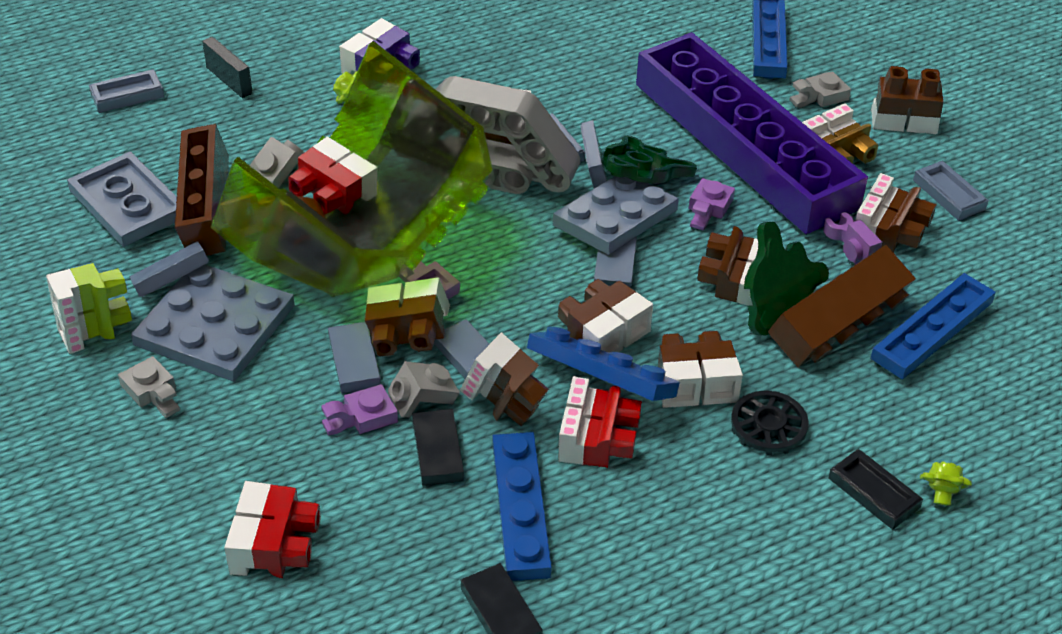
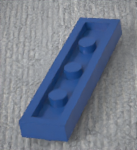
M752 0L753 76L767 79L786 78L785 0Z
M963 273L873 347L870 359L903 380L991 305L996 291Z
M547 327L545 332L529 334L527 348L651 401L677 397L680 382L665 376L666 371L660 367L652 365L640 366L632 362L633 357L620 352L608 353L601 350L600 343L587 339L576 340L570 337L568 330L562 328Z
M534 432L492 435L505 570L512 581L551 578V560Z

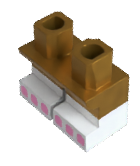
M845 103L822 113L821 116L817 115L802 122L852 164L854 157H857L865 164L876 158L878 143L869 137L872 125L864 124L860 126L852 119L854 110Z

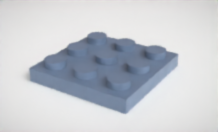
M203 265L182 276L132 332V342L134 346L235 382L295 306L294 295L208 265Z

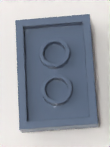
M131 151L67 179L70 192L123 247L175 223L177 196Z
M614 176L554 212L553 226L609 255L634 237L678 210L679 198L648 183Z

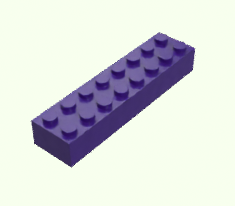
M693 32L638 53L636 85L804 234L807 235L824 227L826 218H830L835 222L840 219L841 213L845 212L850 215L860 209L863 203L868 176Z

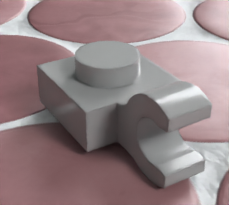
M832 71L793 82L792 86L799 94L791 96L789 100L797 108L805 107L813 102H817L821 107L849 100L851 88Z
M154 356L118 374L121 387L140 407L152 402L165 418L180 411V407L173 400V397L177 396L174 377Z

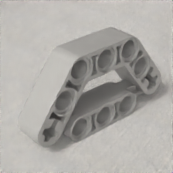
M457 76L446 78L406 117L392 140L394 151L403 158L409 160L416 159L419 156L432 158L433 169L441 177L513 194H521L527 191L532 181L542 183L550 191L564 192L569 188L580 165L579 154L534 94L524 90ZM455 125L506 136L512 145L460 133H451L447 136L442 135Z

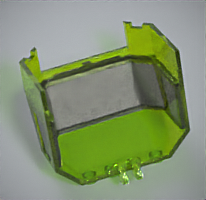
M374 41L367 47L342 110L334 119L339 125L329 138L349 149L351 154L355 153L378 167L377 195L368 201L360 197L354 201L353 207L348 214L345 215L338 209H335L325 215V219L292 192L284 188L280 190L240 157H237L232 163L210 227L252 261L324 291L333 298L396 279L407 267L413 271L425 257L427 252L424 249L428 245L435 248L448 232L447 225L452 223L456 226L468 212L469 208L467 205L470 202L476 205L484 197L489 189L485 182L493 170L483 126ZM322 135L317 143L326 137Z

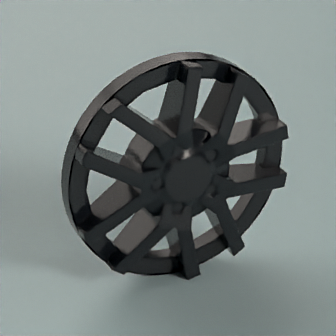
M755 391L743 396L734 405L731 415L732 433L736 434L741 440L740 444L765 451L767 456H772V452L788 454L790 449L796 447L805 439L808 431V416L801 404L792 397L776 391ZM769 399V402L764 406L757 400ZM776 401L785 403L782 409L774 406ZM747 405V406H748L749 408H751L753 411H751V410L745 408L744 406ZM793 409L798 416L789 415L788 413ZM738 416L743 418L744 421L739 422ZM754 429L753 431H751V432L748 433V434H746V433L744 432V431H747V430ZM771 438L778 439L779 443H771Z

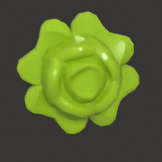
M360 70L354 74L345 71L336 79L333 85V91L337 95L336 103L341 104L354 99L362 104L366 99L368 93L361 88V80L359 78L362 72Z
M934 462L929 473L924 472L920 474V479L928 481V485L935 490L933 503L951 506L953 493L972 486V481L963 477V468L959 465L956 466L954 463Z

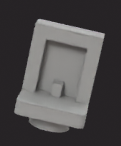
M271 136L246 170L252 176L277 191L296 165L298 166V157L304 151L289 140H286L283 144Z
M407 361L404 362L388 389V394L401 417L407 418L411 417L420 401L453 405L460 393L450 377L449 371L444 366L436 363L424 364Z

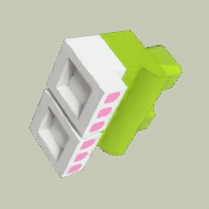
M94 263L46 275L57 329L69 354L83 350L84 340L99 335L104 339H115L113 327L132 321L131 311L124 296L108 301L109 298L127 293L126 282L119 268L98 273Z

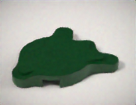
M628 135L622 138L621 143L608 145L602 159L603 165L606 167V170L611 172V175L651 184L665 183L672 178H680L681 176L694 177L697 166L693 162L667 157L666 150L646 145L640 139Z
M763 222L758 226L757 255L749 266L744 281V289H750V298L753 304L748 306V326L751 332L758 336L769 335L768 331L782 313L814 293L817 286L826 282L829 277L827 265L823 262H811L801 242L789 243L784 249L780 229L775 222Z

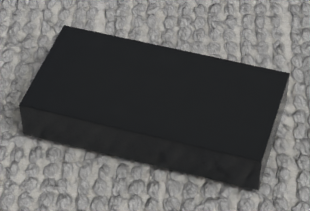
M210 37L203 40L206 68L241 98L251 95L252 84L249 66L215 38Z
M453 409L412 413L422 486L464 481V469Z
M859 448L830 469L828 479L892 530L921 508L922 497Z
M501 563L460 579L461 590L487 634H543V629Z

